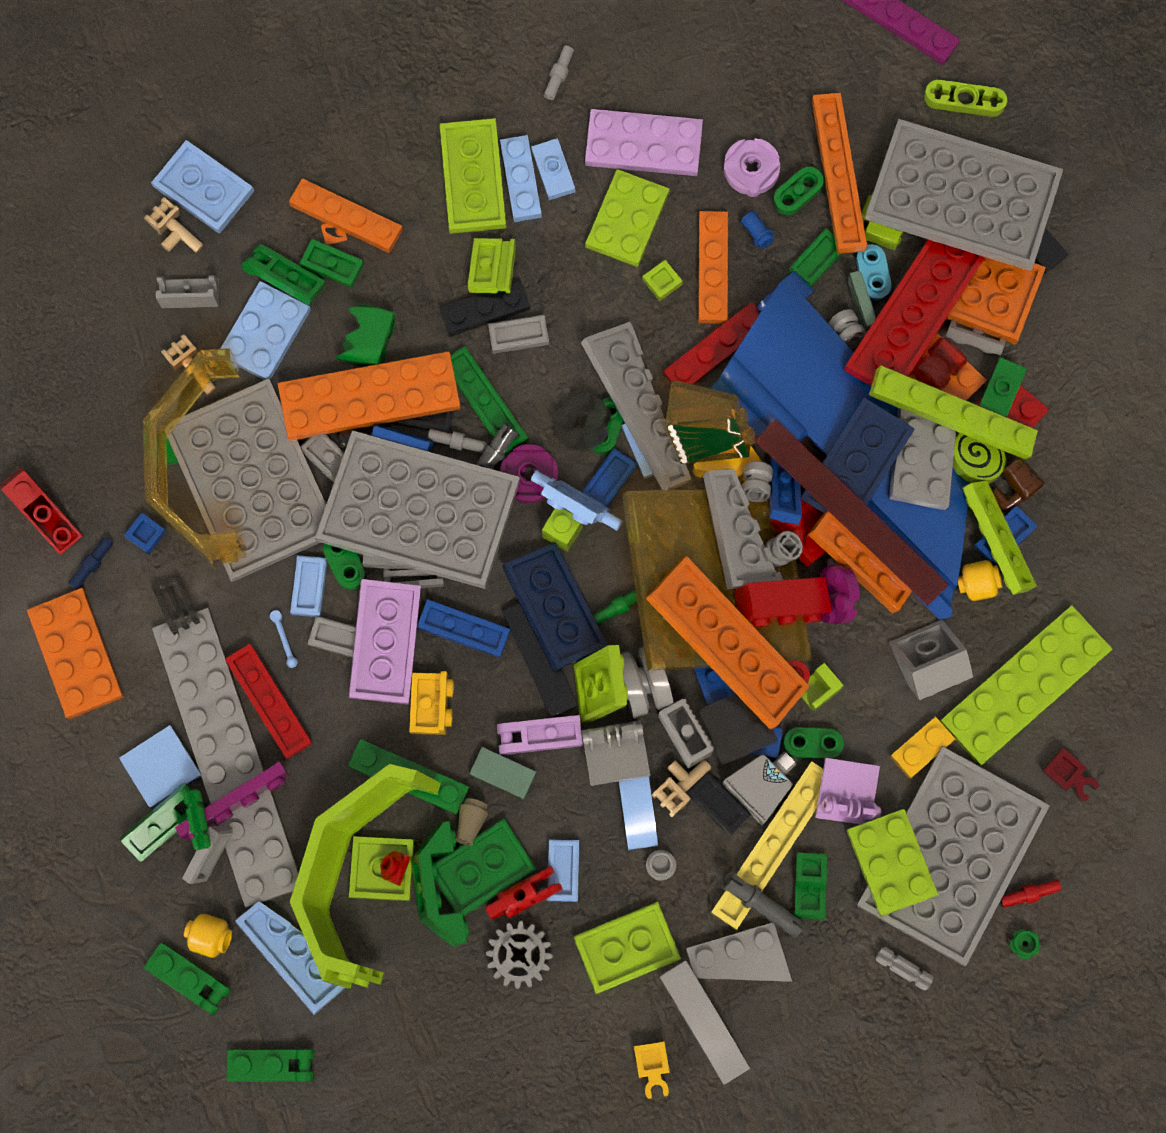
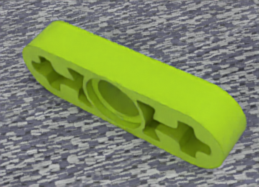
M933 80L927 85L924 93L925 103L933 109L996 117L1002 114L1007 104V96L999 88L953 81ZM935 90H940V99L935 98ZM951 91H954V94H953V97H952V102H951V101H949V98H950L949 95H950V92H951ZM962 92H967L973 97V102L962 104L958 100V95ZM979 95H982V98H981V101H982V102H981V105L979 106V105H977V102H978V100H979ZM991 98H996V103H998L996 107L991 106V102H989Z

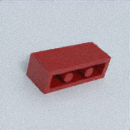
M825 577L747 583L734 590L738 611L755 629L768 627L773 622H778L780 627L793 625L797 620H804V624L818 623L822 621V616L832 612Z

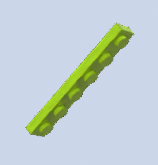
M880 366L876 369L869 396L1027 460L1032 456L1038 430L886 367Z

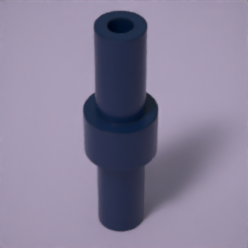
M104 537L90 555L87 553L80 562L82 566L68 584L78 590L90 573H95L101 566L100 561L114 543Z

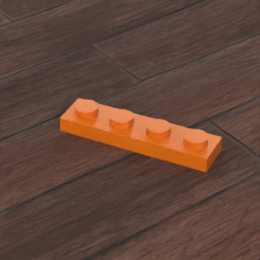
M303 178L289 200L291 207L389 254L403 231L401 225Z
M700 211L698 323L724 324L728 318V212Z
M829 511L823 513L808 533L836 562L845 565V569H851L857 581L892 614L900 610L913 589Z

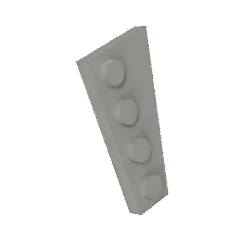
M713 470L704 473L703 478L727 589H737L747 583L783 580L780 571L776 573L771 562L773 555L769 547L765 548L759 535L760 526L757 520L751 517L747 508L749 502L735 470Z

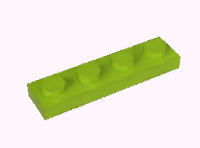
M987 480L973 482L963 487L966 502L973 510L979 522V529L988 541L992 557L998 563L1004 575L1006 586L1013 595L1028 592L1037 587Z

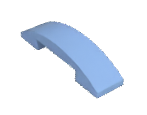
M649 776L619 781L628 850L658 846Z

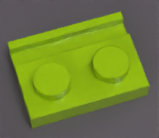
M474 238L468 279L469 293L511 292L516 252L515 239L503 241L502 239Z

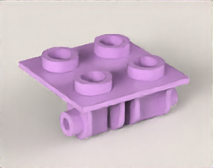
M825 758L815 818L855 824H864L875 818L878 819L881 816V808L874 803L880 766Z

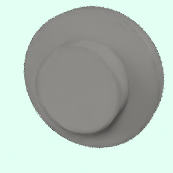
M654 851L647 858V872L655 880H667L672 877L676 870V860L668 851Z

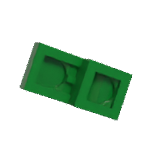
M796 853L794 916L799 919L825 920L827 854Z

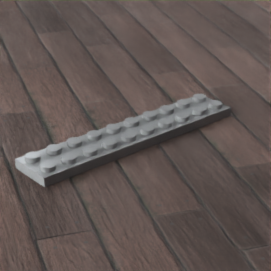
M206 608L153 627L152 630L210 804L265 770L232 673L225 661L226 656L211 612ZM269 789L258 795L260 799L247 808H244L243 805L232 811L234 814L232 818L219 824L227 825L233 830L225 849L242 900L247 909L251 908L258 901L264 903L293 892L299 874L278 808Z

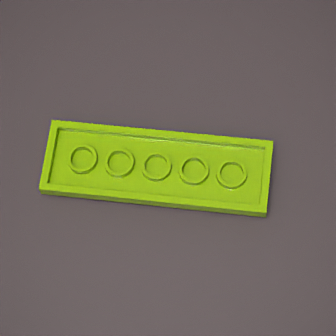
M1071 605L941 719L940 722L980 767L1113 649Z

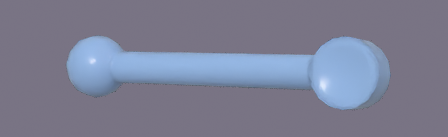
M274 610L270 613V619L276 624L287 656L286 665L289 668H294L297 666L298 660L293 657L281 623L282 614L278 610Z

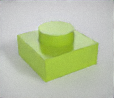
M666 260L642 276L644 283L659 301L683 284L681 278Z

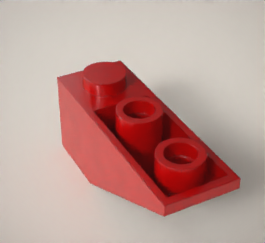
M20 467L0 484L1 490L59 555L83 537L23 467Z

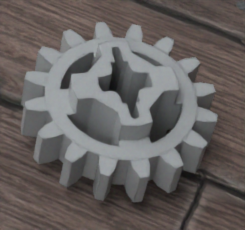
M519 921L517 929H513L512 925L508 923L506 933L498 929L496 933L499 939L497 941L489 940V943L494 946V950L486 952V956L493 957V961L487 966L488 968H497L498 971L493 977L498 979L504 976L503 985L506 987L511 981H514L516 989H520L521 982H526L530 988L532 987V978L535 977L537 980L542 981L543 978L540 971L550 970L544 963L545 960L553 959V955L545 953V949H548L551 944L550 942L542 943L541 940L545 933L542 931L537 935L534 934L535 925L533 924L526 930L522 921ZM526 935L530 938L525 942H514L511 936ZM510 944L518 950L524 948L527 950L524 955L530 966L519 960L515 963L512 961L514 953L509 946ZM503 945L507 949L506 959L500 964L499 951ZM538 946L540 960L536 966L532 962V952ZM514 968H523L528 974L514 976L509 974V972Z

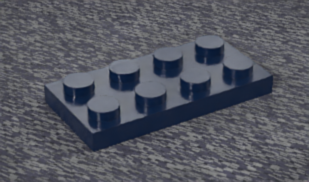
M864 397L801 499L823 513L829 511L845 527L851 530L915 428Z
M556 542L503 564L502 569L554 672L608 646Z

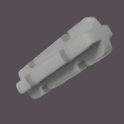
M882 947L876 956L878 963L883 966L888 965L891 971L909 982L914 981L915 985L922 990H927L934 979L931 974L926 971H919L920 968L900 955L895 956L894 952L887 947Z

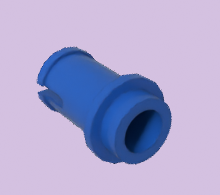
M752 211L742 218L741 224L744 225L753 237L755 246L764 249L774 241L773 230L767 229L756 212Z

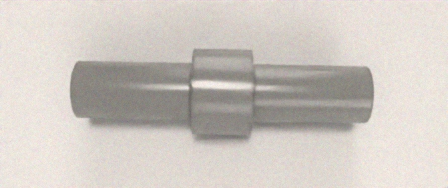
M564 46L558 62L552 66L549 74L551 79L544 93V97L549 100H554L561 82H564L569 72L567 67L574 52L572 47Z
M430 429L428 434V440L450 445L451 449L460 451L464 448L483 453L485 451L483 447L487 443L465 437L464 433L455 431L451 434Z

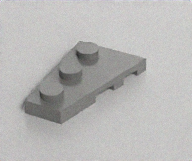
M774 923L686 948L692 971L697 979L792 982Z

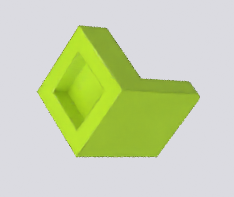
M823 663L810 676L808 682L810 687L801 698L814 713L840 692L844 685L829 667Z

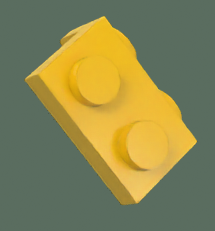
M441 671V674L412 673L410 734L446 735L447 727H452L453 711L452 709H447L448 697H453L454 680L449 679L447 671Z

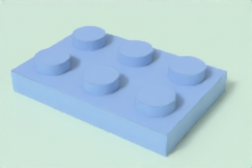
M187 140L151 182L155 189L219 234L254 192V188Z
M260 281L217 353L218 356L263 380L268 378L271 380L311 311L310 306Z

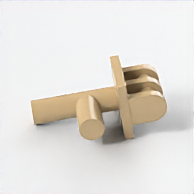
M163 197L161 199L162 203L158 207L154 206L152 209L154 212L150 216L146 215L144 219L160 235L167 228L172 231L161 243L162 247L168 252L182 240L197 253L204 244L176 220L180 215L179 208ZM161 218L162 221L158 224L156 221Z
M183 334L180 336L182 338L177 343L172 342V347L167 351L163 349L161 353L174 370L183 365L208 395L216 387L205 375L204 371L217 361L209 352L198 362H195L192 357L198 353L197 349ZM188 346L189 349L183 353L181 350ZM178 353L179 357L173 360L172 357Z
M676 760L667 768L679 782L676 784L669 777L651 796L653 798L657 797L662 802L660 804L662 808L667 807L671 817L683 809L691 799L685 792L711 769V766L705 760L701 761L689 773Z

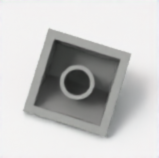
M943 619L889 642V646L905 681L918 700L930 697L935 693L973 678L967 649Z

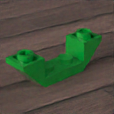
M447 821L434 827L411 858V868L419 921L450 946L455 947L467 943L466 938L469 935L468 923L463 919L462 912L439 915L438 910L441 909V897L439 892H436L434 882L437 878V868L435 862L431 861V857L445 856L454 852L453 847L456 844V836L454 830L450 829V822Z

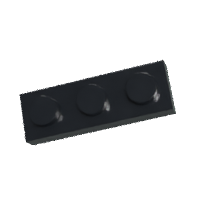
M521 281L511 284L510 293H506V291L482 293L440 307L449 337L530 310V304Z

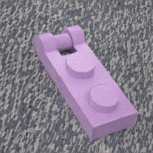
M580 715L496 725L497 734L501 736L499 755L583 746ZM521 732L522 742L513 743L512 733Z

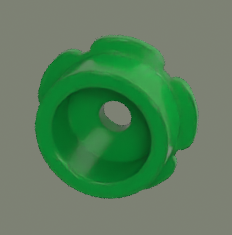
M1019 929L1014 932L1013 939L1010 940V948L1012 952L1017 953V957L1029 959L1032 955H1037L1040 950L1039 937L1032 930ZM1023 941L1028 943L1027 947L1022 945Z

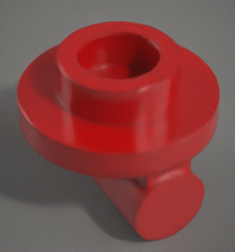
M397 851L390 852L382 859L380 864L382 878L400 886L411 857Z

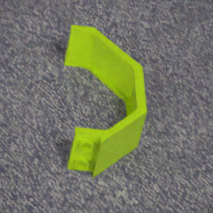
M389 764L315 819L290 904L323 982L351 989L352 983L367 988L369 982L381 985L383 972L351 963L348 960L330 917L329 909L352 836L409 791L420 790L438 795L441 783L417 770Z

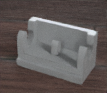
M216 275L195 279H165L164 276L157 277L159 290H156V299L161 308L219 307V279Z

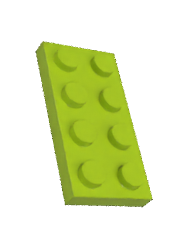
M496 118L441 123L440 134L450 234L505 229L506 219Z

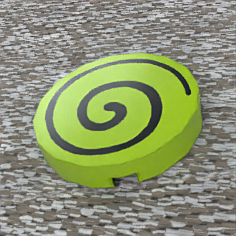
M961 433L955 437L953 468L960 477L970 483L987 480L989 484L1001 475L1006 464V456L1003 450Z

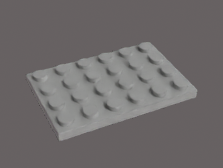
M898 119L865 215V220L1031 271L1063 169Z
M269 378L162 425L231 582L321 543L316 541L315 536L326 503L298 441H288L282 405Z
M352 431L315 539L317 542L486 589L520 484V477Z
M942 746L906 812L938 896L880 917L867 885L856 906L962 966H966L1050 805Z

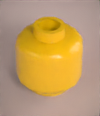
M989 560L964 565L962 576L958 577L960 593H967L971 601L997 596L998 589L1003 588L998 565L993 566V563Z
M200 914L194 921L190 920L187 923L184 937L187 938V946L190 951L215 958L220 953L227 951L232 939V930H229L226 920L209 914Z

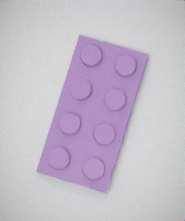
M591 109L585 166L697 176L703 119Z
M361 580L348 698L409 704L421 586Z

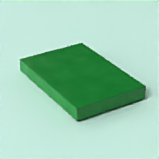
M504 818L477 835L472 846L461 845L454 852L435 862L437 884L456 913L462 912L463 917L537 870Z

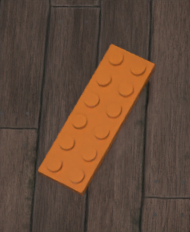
M450 351L278 383L288 441L461 409Z
M688 556L683 557L646 597L647 601L769 729L775 728L810 687Z

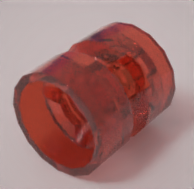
M939 338L928 349L929 356L925 355L921 358L912 373L919 382L942 391L949 384L950 376H956L965 367L967 359L962 351L952 342Z

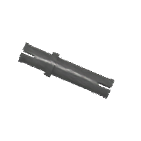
M730 872L724 878L725 882L721 884L722 889L727 890L741 900V904L745 908L754 909L788 933L792 938L797 937L803 929L798 927V925L804 927V921L764 895L760 887L750 885L736 875L735 872Z

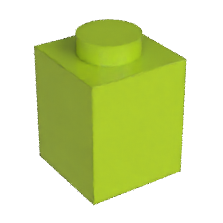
M555 508L542 528V536L551 543L556 542L559 548L568 552L583 529V524L573 519L572 513L565 509L559 510Z

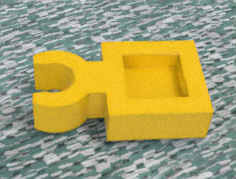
M665 1042L634 1046L639 1078L648 1076L649 1082L645 1086L646 1097L648 1099L652 1098L651 1088L654 1085H660L663 1089V1095L668 1096V1085L661 1079V1074L670 1073Z

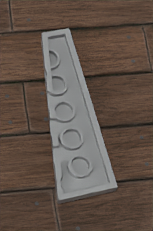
M631 322L584 338L581 345L663 492L665 493L687 484L691 480V476L686 463L680 461L682 457H679V454L681 453L676 450L677 445L673 443L674 438L670 435L672 432L668 430L670 422L664 418L660 407L662 401L660 396L655 394L651 380L653 378L650 370L645 369L641 358L643 352Z

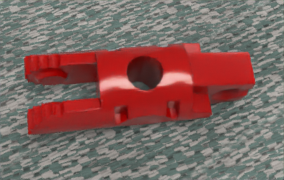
M552 866L497 894L499 900L485 907L489 917L497 919L506 914L508 918H511L562 891L563 888L560 883L552 884L542 891H539L536 885L555 873ZM524 891L525 898L521 901L520 895Z

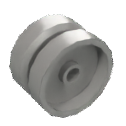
M654 643L639 647L638 659L640 667H637L631 653L628 651L620 653L624 658V684L628 688V699L626 702L633 719L648 714V694L653 705L659 711L674 704L669 682Z

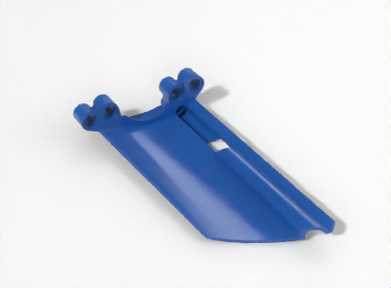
M793 271L757 306L761 313L731 358L719 380L695 405L715 426L729 411L734 410L809 486L817 471L801 454L800 447L804 436H807L827 456L864 397L896 417L898 407L869 396L871 386L844 371L845 365L854 352L806 300L807 297L814 294L815 290L796 271ZM891 466L851 530L878 558L913 589L912 592L938 619L950 618L952 614V597L958 583L968 504L963 487L969 483L952 468L949 507L945 511L890 500Z

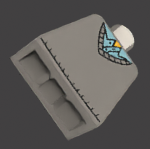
M785 752L774 762H771L762 754L726 778L722 786L763 826L793 784L785 775L796 766V763Z

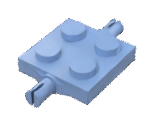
M538 470L533 474L531 481L544 488L541 495L548 498L546 502L552 507L559 510L567 509L573 513V519L584 525L603 522L615 529V531L620 528L623 520L609 513L610 508L562 480L555 481L554 478L551 479Z

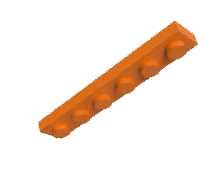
M841 93L813 95L812 107L837 254L866 251L867 242Z

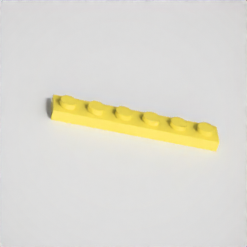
M812 761L736 874L750 885L760 887L761 892L817 809L823 768ZM726 890L711 913L737 930L751 908H745L741 904V900Z

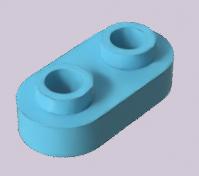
M869 244L866 251L858 252L856 266L857 271L860 270L870 301L880 302L886 299L890 293L891 279L884 251L877 245ZM874 255L876 260L869 261L866 256ZM878 281L882 284V287L875 288L872 283Z

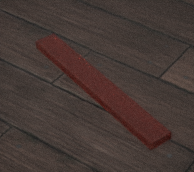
M777 419L755 440L927 606L949 585L943 577Z

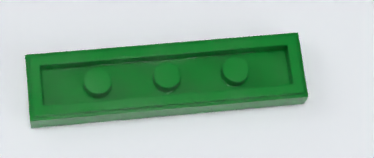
M464 346L451 354L456 386L492 439L503 423L513 427L512 430L515 429L519 432L504 454H509L513 449L529 441L528 436L468 349Z

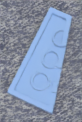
M260 901L235 920L239 928L313 1015L345 989V987L323 982L303 933Z

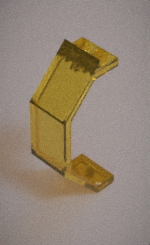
M230 348L200 350L143 419L145 501L163 522L216 570L218 559L222 563L238 562V558H246V545H242V540L238 538L237 532L197 534L168 508L166 441L169 434L210 382L216 379L240 378L239 365Z

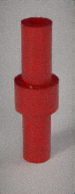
M1058 879L1036 886L1032 883L1022 886L1020 891L1003 895L1000 903L1002 908L1026 902V904L1039 901L1040 897L1060 892L1062 890Z

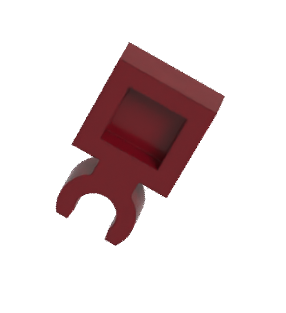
M1062 748L1042 771L1064 791H1067L1071 786L1075 788L1077 798L1084 802L1090 798L1083 792L1084 785H1089L1094 790L1099 788V784L1095 779L1085 778L1081 775L1086 767L1065 748Z

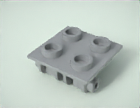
M641 721L581 730L591 786L651 776Z

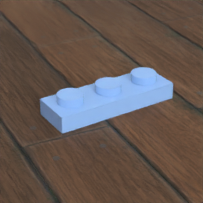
M528 135L500 139L514 222L542 218Z

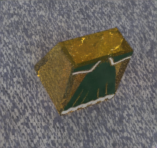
M671 381L665 426L681 464L750 456V446L755 443V433L753 427L748 426L747 410L745 407H741L737 395L681 381Z

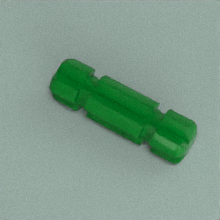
M199 790L184 792V802L188 806L186 812L190 833L194 834V837H192L193 848L195 850L207 849L211 847L210 836L206 834L208 826L204 806L202 807L200 804L203 802L201 792Z

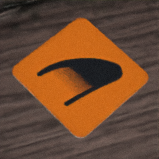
M326 223L321 225L326 245L347 240L345 232Z

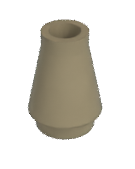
M466 798L464 804L460 805L457 836L455 839L458 843L467 846L473 845L474 839L488 816L487 804L476 799Z

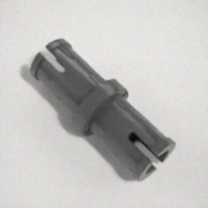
M503 423L493 440L485 444L483 447L485 451L475 465L494 469L498 461H503L506 457L505 451L515 437L518 436L519 432L515 429L512 430L513 427Z

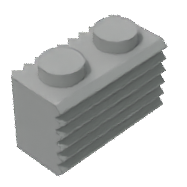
M681 699L661 710L658 718L689 769L710 757L714 747L710 746L711 741H707L708 736L704 735L705 731L701 730V725H698L699 720H695L696 715L692 714L693 710L689 709L690 705L686 704V699Z

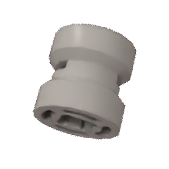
M851 309L837 313L829 322L831 328L850 349L858 347L867 333L865 328L858 324V317Z
M750 462L744 466L743 478L745 482L742 484V488L748 501L764 502L770 498L771 486L769 482L773 476V469L770 465L763 462Z
M790 531L782 532L764 544L765 548L769 547L773 555L771 562L776 568L797 559L801 555L803 547L798 535Z

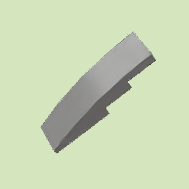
M687 961L682 962L660 976L659 978L723 1085L749 1070L750 1067Z

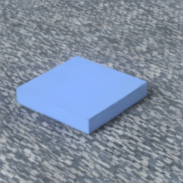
M171 725L119 757L151 809L163 802L182 783L190 785L201 778L198 767Z

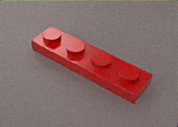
M751 302L663 371V375L679 394L683 395L735 354L761 312Z
M249 643L225 658V661L285 758L289 760L313 744L253 646Z

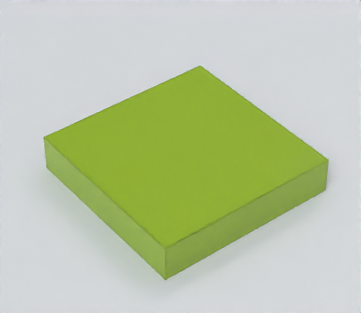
M353 836L349 898L410 901L412 886L411 858L414 856L415 841L412 839ZM392 851H397L411 857L400 886L384 880L381 876V861Z

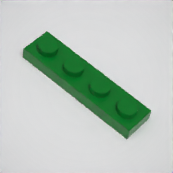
M360 739L349 762V768L369 777L374 776L389 764L417 770L441 783L438 795L420 790H412L407 794L458 816L459 807L464 803L470 787Z

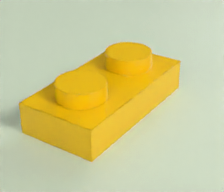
M935 716L896 750L890 758L911 779L938 755L942 746L946 748L955 738Z

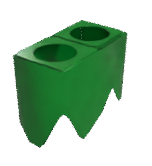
M356 303L362 307H350L348 309L351 314L357 317L356 320L360 324V328L346 334V340L342 344L346 352L335 358L362 367L383 364L396 323L395 313Z

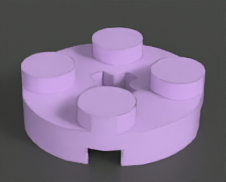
M757 138L747 141L743 139L734 143L727 151L723 174L728 184L736 191L747 194L750 197H756L760 193L771 189L778 180L780 173L779 155L777 150L767 141ZM755 161L758 163V171L749 172L746 170V162L752 164Z

